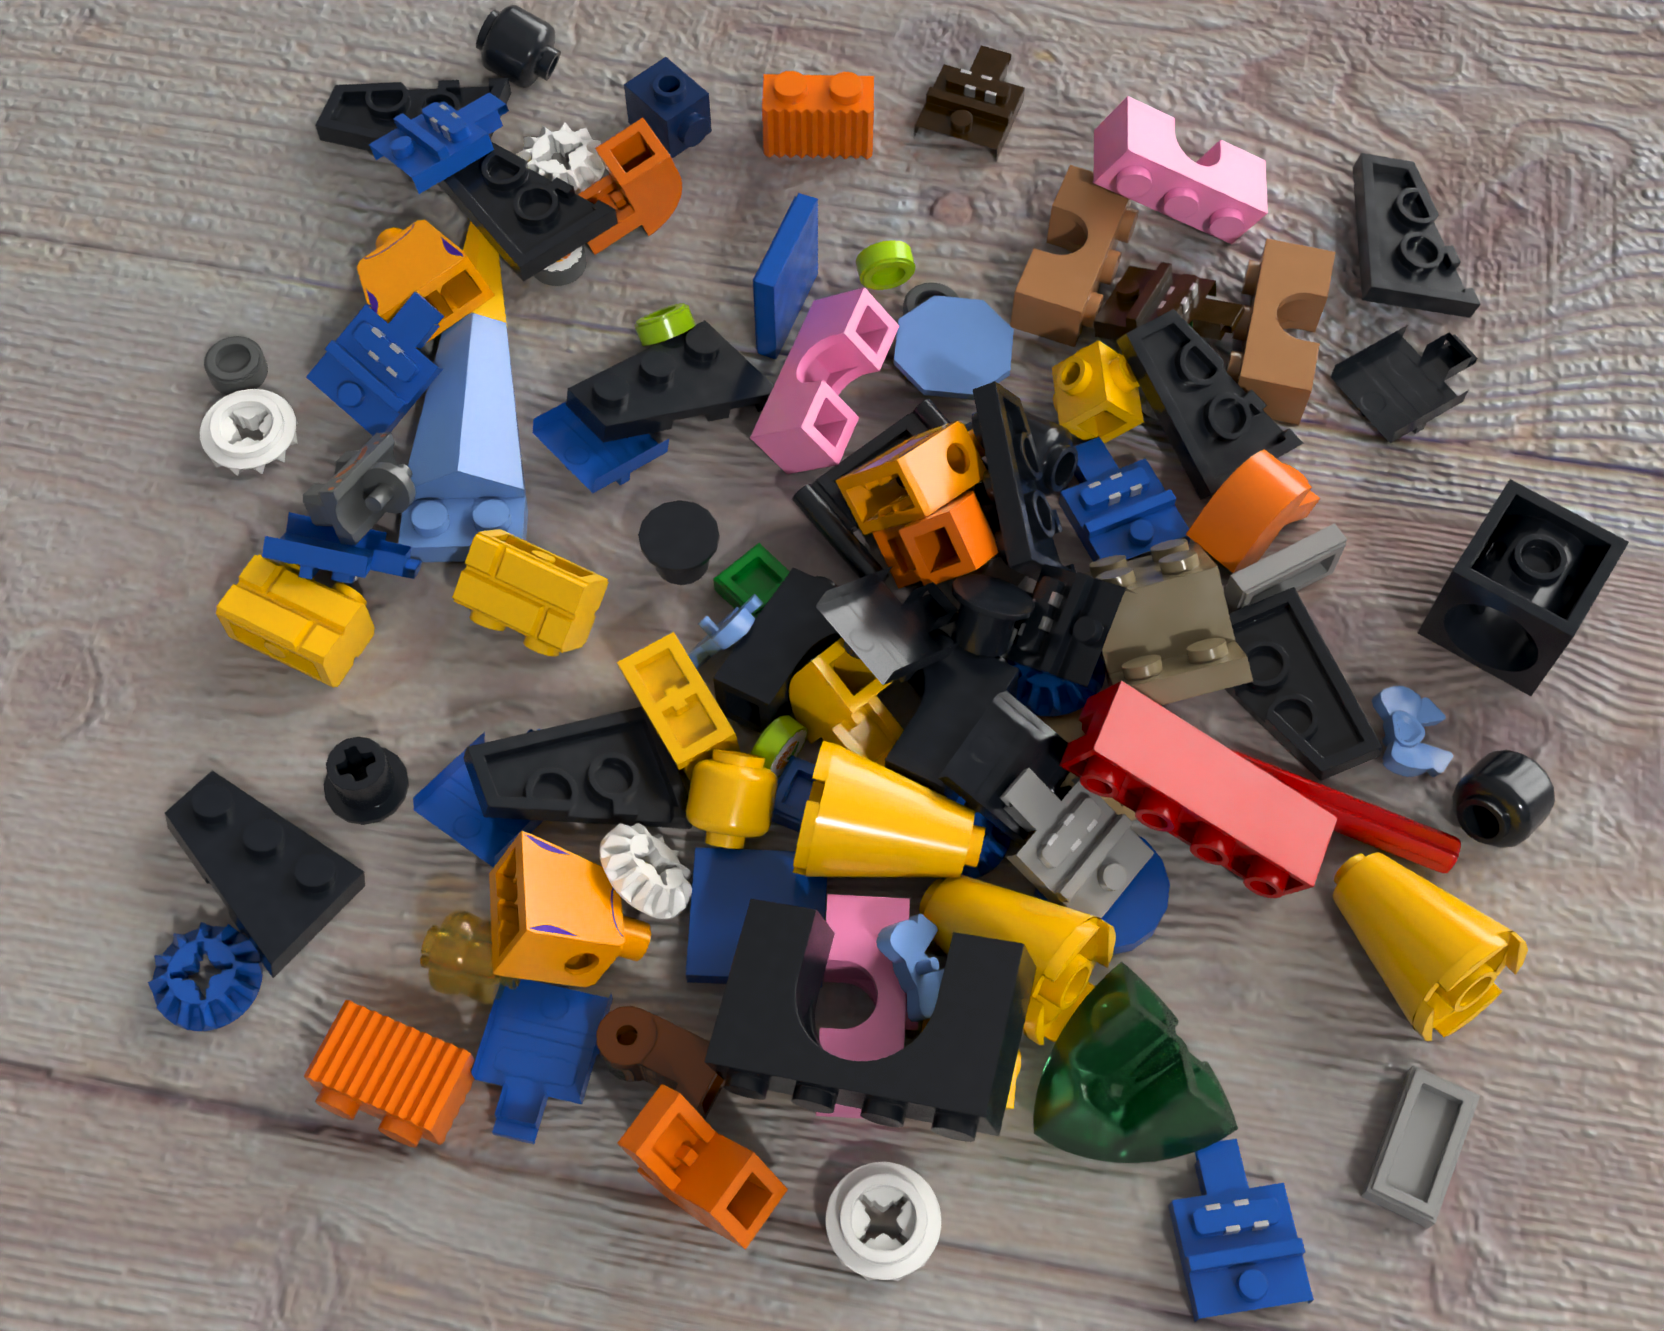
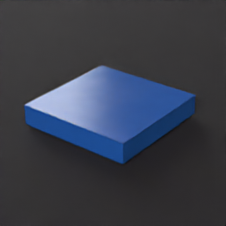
M801 193L794 197L753 278L756 349L760 355L777 359L818 275L817 198Z
M695 847L686 961L687 983L727 984L750 899L817 909L825 920L827 877H806L793 873L796 851Z

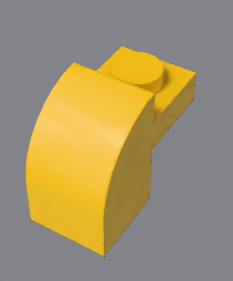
M840 638L798 671L791 679L789 698L792 711L797 722L808 729L807 739L811 744L822 737L826 742L838 744L885 767V758L904 731L877 696L879 692L892 682L882 685L861 659H856L846 652L844 648L845 640Z

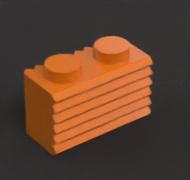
M785 71L780 74H763L762 121L764 155L768 158L774 154L779 158L785 154L789 158L798 155L801 159L806 155L812 159L817 155L823 159L828 155L833 159L840 155L844 159H847L849 156L858 159L860 156H863L866 160L873 155L874 76H858L852 72H841L836 75H802L796 71Z
M345 1000L304 1074V1078L319 1093L315 1102L322 1108L348 1120H354L358 1110L382 1120L378 1127L381 1133L399 1143L416 1148L421 1137L438 1145L445 1141L446 1134L452 1128L453 1120L458 1116L460 1106L465 1102L466 1094L471 1090L472 1083L475 1080L471 1074L475 1060L472 1054L464 1048H458L437 1037H432L426 1032H420L414 1027L407 1026L400 1021H395L388 1016H383L362 1005H357L351 1000Z

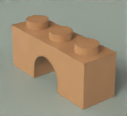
M1073 165L1069 166L1052 205L1046 243L1062 247L1072 253L1056 255L1033 248L1014 293L1010 322L1012 328L1071 347L1076 346L1084 326L1094 328V320L1101 310L1104 295L1098 293L1101 283L1111 286L1122 252L1115 249L1119 241L1129 243L1139 210L1130 208L1131 199L1094 184L1093 171Z
M1267 238L1260 261L1249 259L1241 294L1251 295L1250 306L1244 305L1245 312L1235 327L1232 339L1243 342L1241 352L1231 350L1226 372L1245 392L1252 389L1265 402L1267 406L1263 410L1272 420L1299 425L1312 392L1320 343L1297 339L1286 333L1283 329L1293 328L1310 332L1316 331L1328 298L1336 252Z

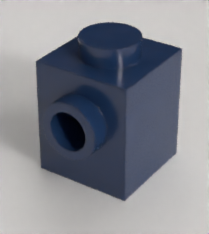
M664 57L624 84L628 123L632 125L641 118H644L672 159L687 148L698 145L706 135L712 132L709 93L667 57Z

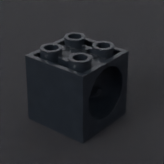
M1510 479L1455 565L1417 633L1525 694L1532 696L1575 636L1629 541Z

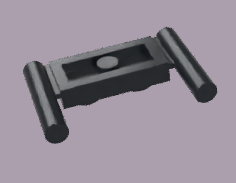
M930 399L921 402L913 412L904 416L841 461L839 465L824 473L815 482L803 486L792 498L793 502L859 579L884 569L853 534L860 527L835 480L917 434L951 423ZM982 459L986 469L989 470L988 464ZM896 477L895 479L897 483L902 488L906 489L900 477ZM887 573V575L885 576V578L882 580L883 583H884V582L887 580V578L889 577V574H888V573Z

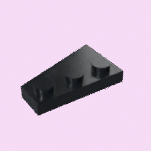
M642 706L468 746L463 757L481 811L486 818L611 825L621 823L628 826L640 823L646 827L691 829L693 826L686 818L688 794L678 768Z

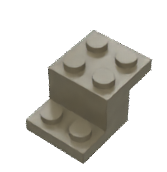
M1174 539L1152 546L1150 548L1151 555L1127 561L1125 555H1115L1089 564L1090 571L1084 574L1135 592H1124L1100 653L1104 662L1105 676L1109 687L1123 681L1159 705H1165L1253 682L1248 657L1235 641L1218 566L1198 543L1188 545L1187 539Z

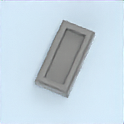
M1334 523L1232 574L1224 592L1229 614L1292 587H1295L1296 591L1332 574L1346 546L1347 538Z
M1413 1065L1405 1075L1360 1197L1429 1229L1436 1223L1480 1095Z

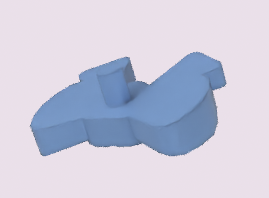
M756 594L752 595L740 608L736 607L717 625L708 616H705L698 623L708 635L688 654L696 669L705 664L720 650L730 647L747 634L755 621V617L751 613L763 604Z
M1392 686L1376 694L1371 701L1373 707L1383 720L1385 737H1383L1382 742L1387 748L1382 759L1386 769L1405 777H1415L1425 772L1432 777H1436L1444 772L1452 760L1453 754L1450 751L1420 743L1425 736L1424 727L1435 726L1445 720L1446 717L1443 712L1429 698L1424 697L1421 699L1419 694L1404 686Z
M922 914L910 916L909 920L884 927L876 940L878 949L892 961L893 970L902 990L907 993V1013L911 1022H919L931 1018L944 969L939 970L937 958H929L924 953L938 929L934 923Z

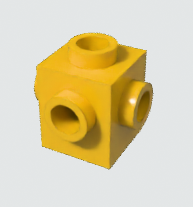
M1098 340L1089 346L1079 349L1072 356L1051 367L1055 390L1053 404L1058 414L1059 425L1067 428L1071 434L1085 442L1100 436L1105 444L1144 423L1138 388L1140 385L1124 355L1119 354Z

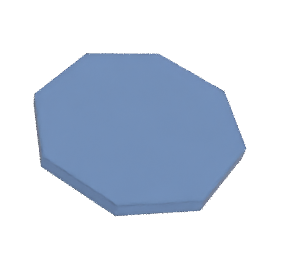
M934 295L898 319L899 328L896 337L894 365L923 395L974 400L973 389L994 381L999 383L1010 376L1014 329L984 300Z

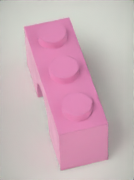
M1129 96L1094 130V184L1230 244L1234 243L1268 214L1265 160L1220 140L1195 163L1182 151L1176 140L1175 118Z
M865 287L813 301L750 436V439L786 474L839 465L859 420V417L839 397V394L856 378L880 371L897 333L899 325Z
M827 894L826 922L835 935L824 972V982L849 983L861 988L872 999L875 1010L866 1021L852 1028H820L819 1041L826 1052L851 1061L878 1060L904 1049L905 1030H918L919 1022H911L908 1018L907 993L902 990L893 970L892 961L878 949L876 943L878 934L884 927L909 920L910 898ZM839 1104L835 1105L833 1113L816 1112V1116L862 1118L860 1116L861 1109Z

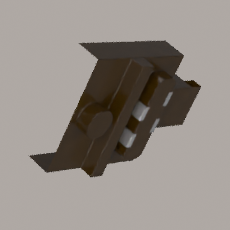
M981 45L969 71L944 64L933 88L930 87L926 94V103L915 124L914 137L919 127L997 149V161L1024 100L1025 87L1004 82L1011 54Z
M1161 262L1156 270L1129 266L1096 316L1094 331L1095 337L1116 341L1126 333L1174 309L1188 324L1191 321L1193 322V329L1200 337L1221 341L1225 333H1233L1245 309L1242 304L1206 298L1207 295L1217 297L1216 280L1199 278L1191 274L1172 273L1171 263Z

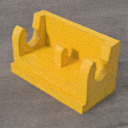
M674 632L617 662L620 671L679 770L683 768L690 781L694 766L704 759H712L713 749L741 752L736 733Z

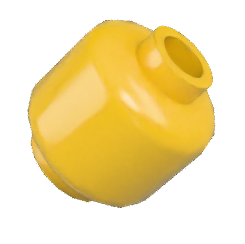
M713 749L712 759H704L694 766L686 808V818L694 827L706 831V844L730 849H744L746 837H760L769 831L778 778L774 772L764 767L765 757L738 751Z

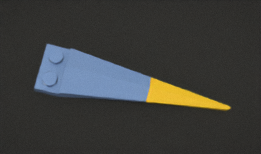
M471 221L463 251L495 296L443 331L439 341L434 364L438 368L444 369L427 388L408 467L413 474L411 480L415 486L416 496L413 503L402 512L398 544L412 546L410 558L421 560L422 562L465 561L472 540L480 531L502 529L525 541L527 538L528 505L513 386L500 258L496 249Z

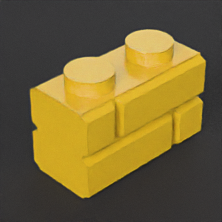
M502 529L480 531L474 536L465 560L466 567L461 571L452 598L454 602L471 609L469 618L474 623L496 631H504L507 626L525 635L523 644L527 648L543 655L556 657L559 656L560 652L564 653L581 648L587 642L596 618L595 612L601 605L609 582L607 578Z
M260 554L254 555L239 575L237 585L233 584L216 606V615L227 635L332 688L338 687L353 666L354 658L360 656L374 636L375 627L366 608L367 602L359 592L343 583L337 582L330 588L315 581L314 577L312 580L300 578V565L288 564L282 561L277 563L269 558L262 557Z

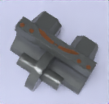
M391 432L375 433L359 451H346L336 461L335 475L327 483H314L303 494V503L312 523L315 526H333L341 545H356L386 512L393 514L402 513L415 500L416 490L411 480L412 471L407 465L398 464L393 451L395 441Z

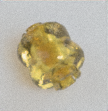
M455 910L446 916L440 927L433 924L427 931L421 953L430 955H422L420 957V965L423 968L429 967V983L435 991L445 995H465L476 1002L490 1005L493 1004L494 999L499 1000L502 997L505 986L515 990L516 986L518 987L521 979L493 974L491 919L482 920L468 911Z

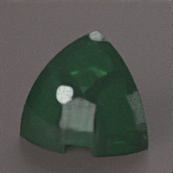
M1120 962L1092 989L1063 1028L1042 1072L1033 1114L1034 1134L1047 1143L1081 1157L1113 1163L1156 1162L1187 1155L1222 1140L1236 1131L1238 1126L1225 1092L1207 1061H1200L1191 1054L1185 1042L1177 1035L1175 1029L1179 1023L1177 1017L1160 997L1123 962Z

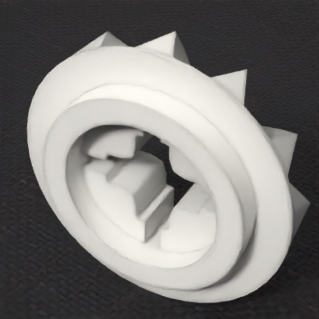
M566 123L563 124L559 131L554 132L542 126L539 137H525L523 150L516 153L517 156L527 161L529 169L551 181L557 177L574 186L575 194L577 195L598 182L605 170V166L595 150L596 147L601 145V141L593 140L587 128L574 132ZM554 153H561L564 158H569V170H566L563 164L560 165L556 159L552 160V155Z
M262 389L241 390L223 397L208 410L201 423L200 441L204 451L216 467H227L237 476L244 469H254L263 474L266 464L274 460L285 462L287 448L290 445L298 444L296 435V424H298V421L290 404L278 394ZM238 424L243 429L248 428L251 431L259 429L263 439L261 441H254L247 437L242 440L236 425Z
M619 823L602 839L599 848L602 867L612 887L623 900L639 911L658 919H672L686 908L692 896V886L689 883L692 873L687 867L680 864L678 860L679 851L671 850L664 843L663 835L651 836L646 827L640 823L631 827Z
M892 1162L869 1163L848 1173L833 1190L826 1210L827 1239L841 1264L860 1274L866 1280L899 1281L906 1275L923 1267L935 1250L941 1232L940 1206L930 1185L915 1171ZM862 1200L870 1207L875 1206L881 1212L887 1211L891 1206L895 1208L902 1200L906 1202L901 1207L900 1214L896 1220V1228L901 1233L900 1238L905 1242L904 1245L896 1238L892 1240L884 1233L875 1239L870 1238L865 1244L861 1242L866 1237V1231L871 1222L869 1215L866 1213V1207L861 1202Z

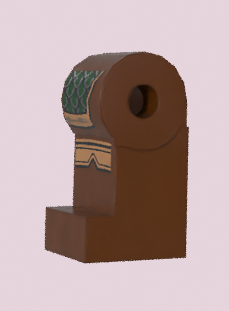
M634 1006L618 1007L607 1013L600 1021L596 1032L597 1046L610 1073L618 1079L628 1082L644 1080L658 1088L661 1084H664L681 1093L695 1110L706 1119L725 1084V1080L704 1062L710 1041Z

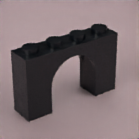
M794 567L757 616L750 630L741 638L713 677L716 702L725 717L762 734L775 719L791 714L789 685L793 676L842 638L816 608L817 603L826 591L838 587L836 583L826 577H814ZM939 628L928 632L942 650L955 644L952 638ZM956 646L948 657L917 670L907 682L918 694L921 704L885 758V767L956 801L959 795L939 780L938 777L997 694L1007 691L1017 699L1019 668L1010 665L1001 656L985 657L975 655Z
M750 899L704 1061L725 1080L724 1089L736 1095L757 1100L766 1099L768 1090L792 1095L791 1102L793 1104L820 1113H833L836 1104L861 1109L860 1116L862 1118L889 1127H903L905 1118L932 1123L931 1131L958 1141L973 1142L977 1132L1000 1136L1037 968L1025 944L953 932L933 1014L923 1031L913 1042L893 1055L872 1061H851L836 1057L823 1050L815 1026L817 999L835 933L817 909Z

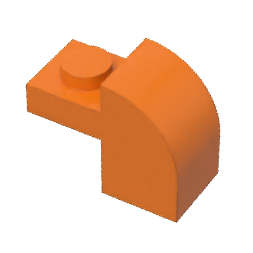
M644 118L636 121L595 148L609 175L578 194L593 204L600 200L616 211L618 224L587 242L594 255L639 226H642L649 237L670 218L680 201L682 194L681 176L670 154Z
M1264 449L1251 456L1230 475L1209 500L1186 535L1195 543H1198L1201 548L1229 571L1234 573L1258 562L1281 529L1287 524L1306 518L1321 498L1311 491L1312 486L1309 485L1308 480L1301 472L1288 464L1280 462Z
M974 491L962 493L926 518L873 532V536L888 568L892 567L890 572L898 589L922 581L923 585L931 582L939 584L980 568L998 553L995 537Z
M664 1084L660 1085L617 1143L640 1166L637 1172L654 1188L703 1225L745 1250L788 1190L755 1152L717 1133L681 1093Z

